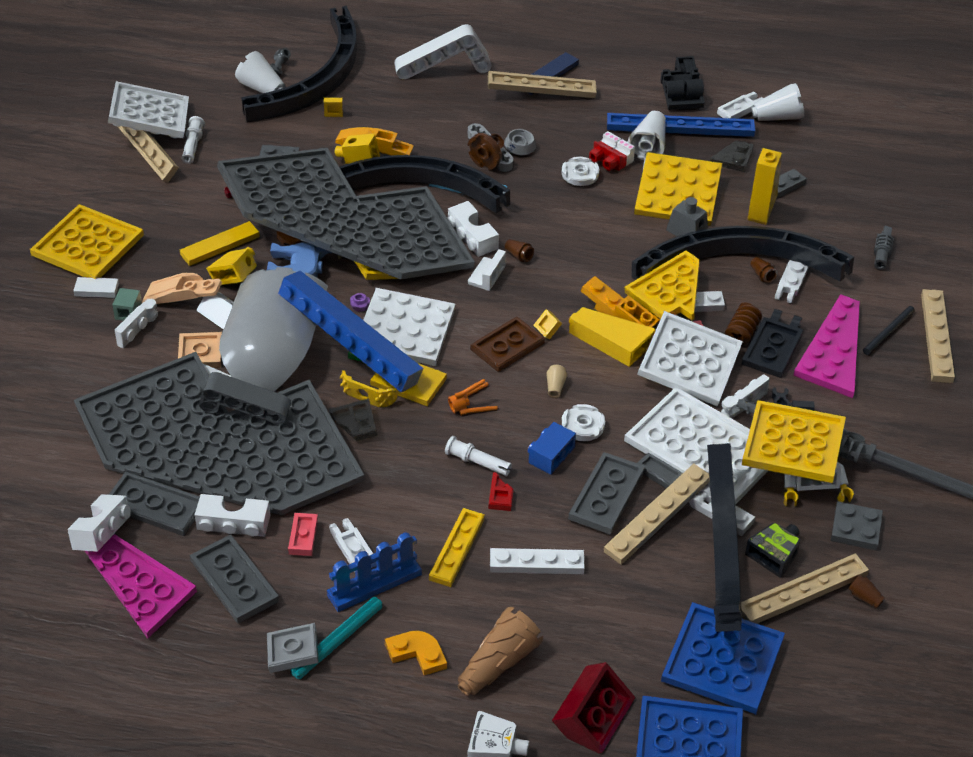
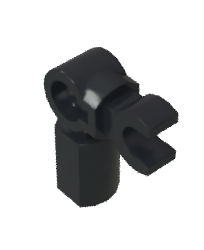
M773 387V403L815 411L814 401L792 400V402H789V390L787 388L784 389V393H778L776 387Z

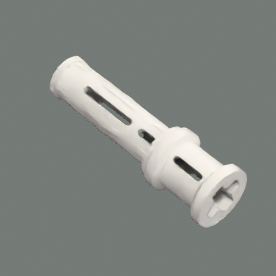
M193 116L188 121L189 128L186 130L187 140L182 155V161L186 164L193 163L198 141L203 135L202 129L205 127V121L198 116Z
M451 436L445 448V454L447 455L453 454L460 457L463 462L472 461L506 477L510 473V470L507 469L512 468V463L477 450L472 443H463L457 440L455 436Z

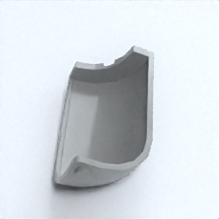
M277 267L275 270L266 271L262 269L248 275L241 282L220 337L219 346L223 364L231 377L273 392L292 375L302 362L310 347L316 324L278 294L283 278L296 272L292 271L293 268ZM305 272L309 278L327 291L328 285L317 277Z

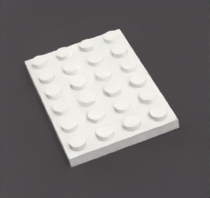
M674 388L625 434V442L645 454L650 453L682 473L693 463L709 473L707 445L730 443L735 505L768 472V470L742 465L750 431L749 428L681 389Z

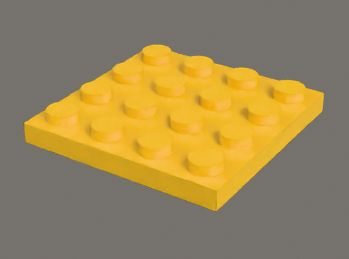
M647 152L634 214L669 220L672 210L688 197H693L697 199V206L707 212L708 226H711L722 163Z
M79 204L30 249L31 256L82 277L96 279L101 278L144 236V231L139 227Z
M757 400L742 465L833 483L846 417Z

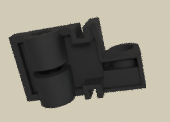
M694 56L676 57L674 71L664 69L661 72L660 82L663 84L668 110L704 108L703 80L699 79V69L696 68Z

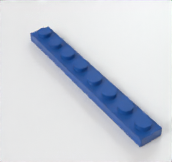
M607 113V130L633 132L647 115ZM664 115L666 118L665 133L754 137L755 135L754 119Z

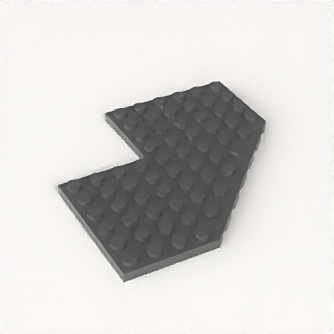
M328 148L218 161L217 168L244 218L398 279L474 267L475 261L427 186L356 196Z
M197 352L74 400L75 406L104 468L123 474L129 472L165 485L199 494L223 496L225 501L240 505L245 504L246 498L269 501L270 512L278 515L287 514L365 480L364 473L310 380L278 392L291 400L286 421L282 424L272 423L238 410L228 412L223 405L219 406L216 413L210 414L201 410L199 402L209 375Z

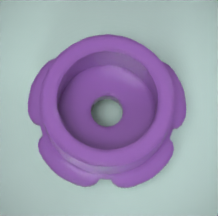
M357 293L350 298V305L357 312L365 311L370 303L369 297H366L363 293Z

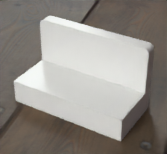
M498 249L493 259L483 257L468 279V284L490 291L506 266V251Z
M218 292L215 296H204L197 311L224 329L234 302Z

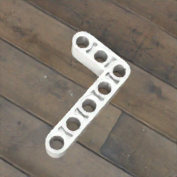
M465 24L399 56L394 64L397 76L400 79H408L465 51L479 73L488 72L491 69V62L488 52L473 27Z

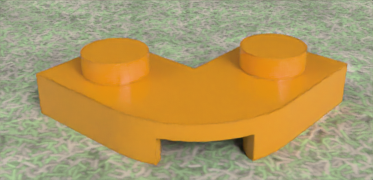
M410 631L385 639V646L392 663L416 657L423 675L447 669V662L438 641L426 632Z

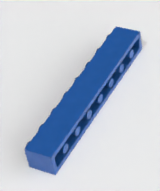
M298 271L283 278L278 292L280 296L397 390L403 392L418 383L424 369L422 366L306 274Z

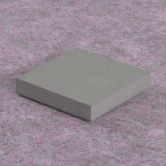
M315 623L267 633L268 669L270 673L319 663Z

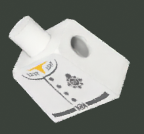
M478 711L468 748V757H512V754L527 756L529 741L516 738L517 725L514 722Z

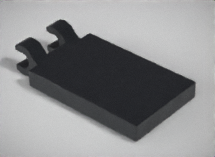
M774 309L771 318H763L742 359L741 365L782 378L803 335V329H800L802 317L794 315L790 325L781 322L782 318L780 317L783 311Z

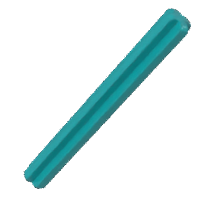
M372 597L318 644L319 663L382 608V601L380 599ZM318 663L292 668L291 674L299 680Z

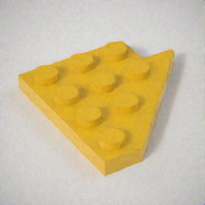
M684 251L625 286V294L629 295L660 319L664 311L674 315L682 313L690 320H694L700 267L699 259L688 251Z

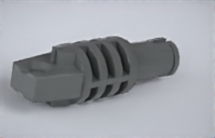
M884 226L882 233H877L874 247V255L876 256L874 267L876 269H885L887 259L891 256L894 238L891 236L892 227Z

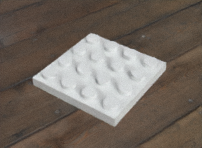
M116 81L108 123L117 127L124 126L133 130H144L153 134L169 135L172 138H183L189 96Z
M376 288L364 321L415 362L436 366L455 311V304Z
M664 311L637 375L672 389H681L697 399L718 406L743 341Z

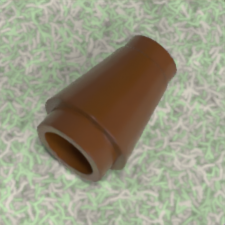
M512 239L507 240L505 243V250L521 262H528L532 259L534 248L530 243Z
M759 257L752 259L750 266L762 282L770 283L776 279L778 271L775 265Z
M859 575L849 587L853 596L874 606L876 609L885 600V597L867 576L864 578L862 575Z

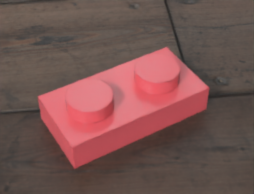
M294 513L288 547L289 555L312 556L318 514Z

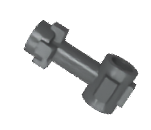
M287 48L277 50L274 55L276 62L271 64V67L278 76L283 72L281 70L283 62L288 61L291 56Z

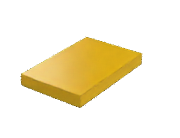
M419 364L424 369L418 383L403 392L397 390L377 373L371 378L370 385L384 390L394 389L398 396L428 406L446 381L447 374Z

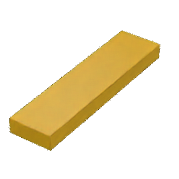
M248 221L180 249V255L191 266L259 238L260 234L255 226Z
M465 508L462 509L429 574V581L448 587L452 586L485 520V514Z

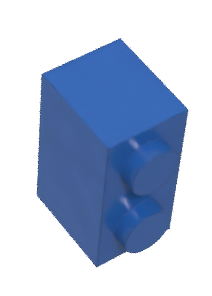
M553 422L542 431L536 442L533 441L528 448L529 464L551 475L575 448L576 433Z

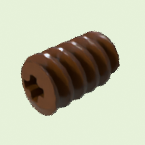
M741 303L725 330V335L743 341L742 344H747L762 320L761 311L750 303Z

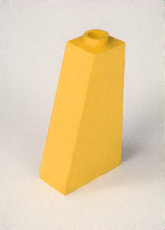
M765 148L761 151L756 165L747 219L749 221L767 224L778 195L781 152Z
M584 307L573 313L569 318L570 334L628 367L648 350L655 334L654 328Z

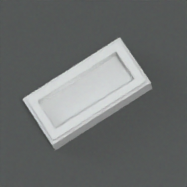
M77 277L74 296L115 298L119 286L118 279Z

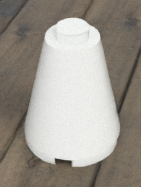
M258 51L249 53L246 56L247 60L244 63L240 62L236 69L235 77L241 84L261 93L285 88L283 81Z
M790 84L755 102L754 107L751 108L753 117L757 118L758 121L804 118V107L799 98L801 94L797 84Z
M659 111L649 112L629 136L628 143L635 146L637 158L644 160L647 152L663 154L666 118L663 113Z

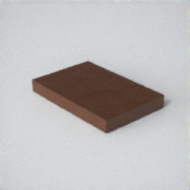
M516 316L470 344V350L497 372H500L543 345L545 338Z

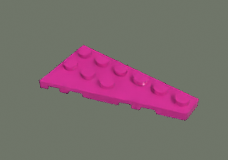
M840 294L795 368L793 376L853 398L860 301Z
M115 534L111 536L98 552L85 551L147 639L197 592L196 585Z

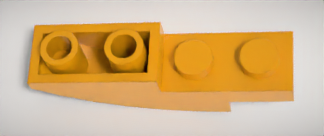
M369 127L341 130L335 143L342 146L348 136L375 134L380 153L411 155L414 147L412 144L397 140L398 133Z
M596 276L582 286L581 292L596 303L594 309L598 312L651 328L660 321V319L629 295L623 298Z

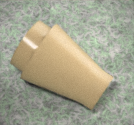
M552 365L546 372L548 395L557 398L561 395V390L567 378V372L561 365Z

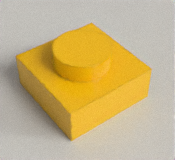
M324 98L325 117H343L342 98Z
M547 309L534 324L537 330L547 339H550L562 325L561 321Z

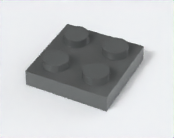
M837 501L831 541L877 551L883 510Z

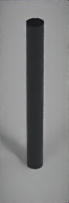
M908 306L863 349V353L866 355L871 354L915 312L914 307Z

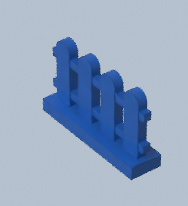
M406 532L398 537L397 544L390 546L388 542L380 543L376 547V553L372 555L362 551L355 556V562L349 565L343 560L337 562L333 566V572L329 573L330 579L334 581V587L327 590V596L337 612L422 575V569L416 562L417 554L415 551L413 552V545L417 544L415 536L411 537ZM397 553L398 559L392 561V554ZM376 562L377 568L371 570V564ZM355 571V578L350 579V573Z

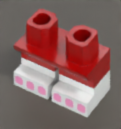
M607 131L603 134V139L600 142L594 141V148L589 152V159L594 163L599 160L602 161L603 167L608 171L613 168L620 171L634 161L635 146Z

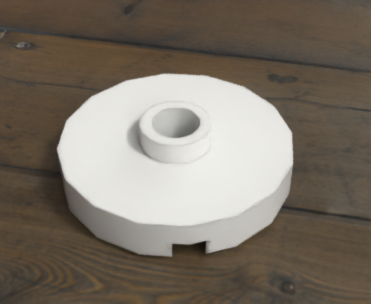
M573 157L569 159V162L565 161L563 163L561 174L563 179L570 184L586 186L598 179L600 169L596 162L594 164L587 157Z
M577 404L572 409H567L564 412L562 426L575 432L576 440L590 441L598 438L605 429V416L603 413L601 415L594 406Z

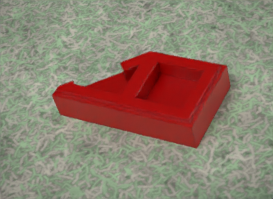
M493 472L488 509L511 511L513 488L508 483L505 484L499 478V475Z

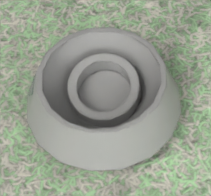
M515 129L507 135L504 140V146L508 151L516 155H527L536 149V142L533 134L529 131Z

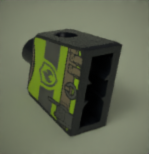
M772 523L748 539L745 555L779 578H782L798 553L801 540L797 536L800 534V531L793 524L783 528L777 523Z

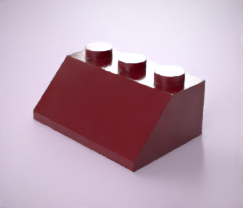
M607 662L588 665L584 668L552 719V722L567 739L600 754L603 753L634 701L635 696Z

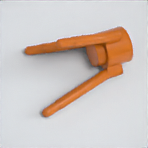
M482 379L463 391L448 397V403L452 412H459L462 416L467 413L498 410V406L467 408L470 405L468 396L487 387L489 383Z

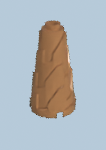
M508 607L502 612L495 626L485 637L478 651L469 661V665L458 678V688L462 693L467 696L470 694L476 695L487 684L490 685L504 671L514 666L543 642V636L537 638V635L541 632L540 629L523 612L519 610L516 614L511 613L514 607Z

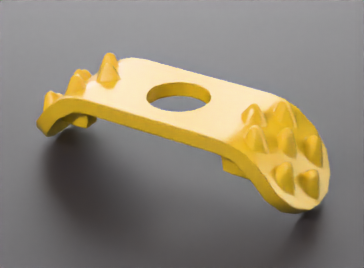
M342 370L340 376L342 383L340 386H343V392L347 395L377 407H388L397 400L398 395L394 389L372 388L352 380V377L346 375L345 370ZM359 389L365 390L368 394V397L363 396L359 392Z

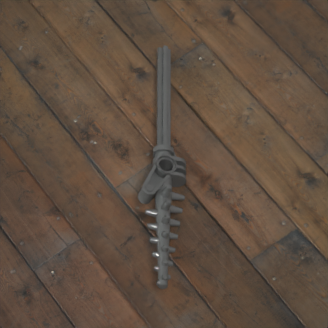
M739 399L736 405L746 410L748 415L755 412L756 404L748 402L747 399ZM843 429L839 457L842 456L847 460H852L854 463H857L859 458L865 459L864 462L869 464L871 461L973 499V485L876 448V444L871 443L869 445L865 443V438L862 435Z

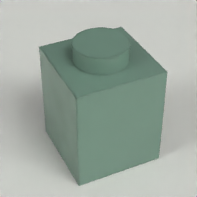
M119 289L112 304L115 320L124 321L142 304L140 290Z

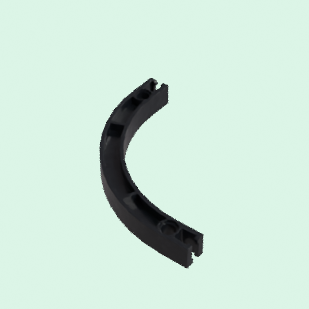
M347 6L342 7V15L337 16L335 13L337 12L336 8L330 9V21L338 43L327 63L308 78L291 86L267 93L241 97L242 112L245 115L246 123L299 111L322 100L343 83L353 68L357 52L355 24Z
M390 155L359 160L339 167L353 191L383 183L420 182L459 191L477 200L496 214L502 209L500 202L505 207L510 205V189L479 170L447 159L421 155Z
M726 226L686 233L660 243L632 261L631 277L637 280L640 275L643 276L682 252L688 251L698 259L738 253L781 257L800 262L838 281H842L845 278L844 272L848 275L853 272L854 256L819 239L788 230L760 226Z
M731 444L707 445L715 560V632L742 630L741 586Z

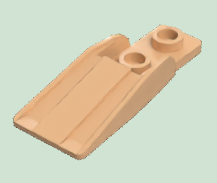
M195 273L177 274L153 281L142 303L151 298L157 304L204 296H215L222 282L220 279L203 280L200 275Z

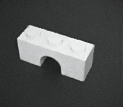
M469 201L448 208L447 219L459 238L478 257L499 248V234L489 223L478 226V211Z
M101 494L91 505L93 517L78 518L68 528L72 550L98 552L130 517L131 510L126 496Z
M206 494L200 495L195 512L197 530L265 537L270 519V507L267 500L246 498L245 504L240 510L227 511L225 510L223 496Z

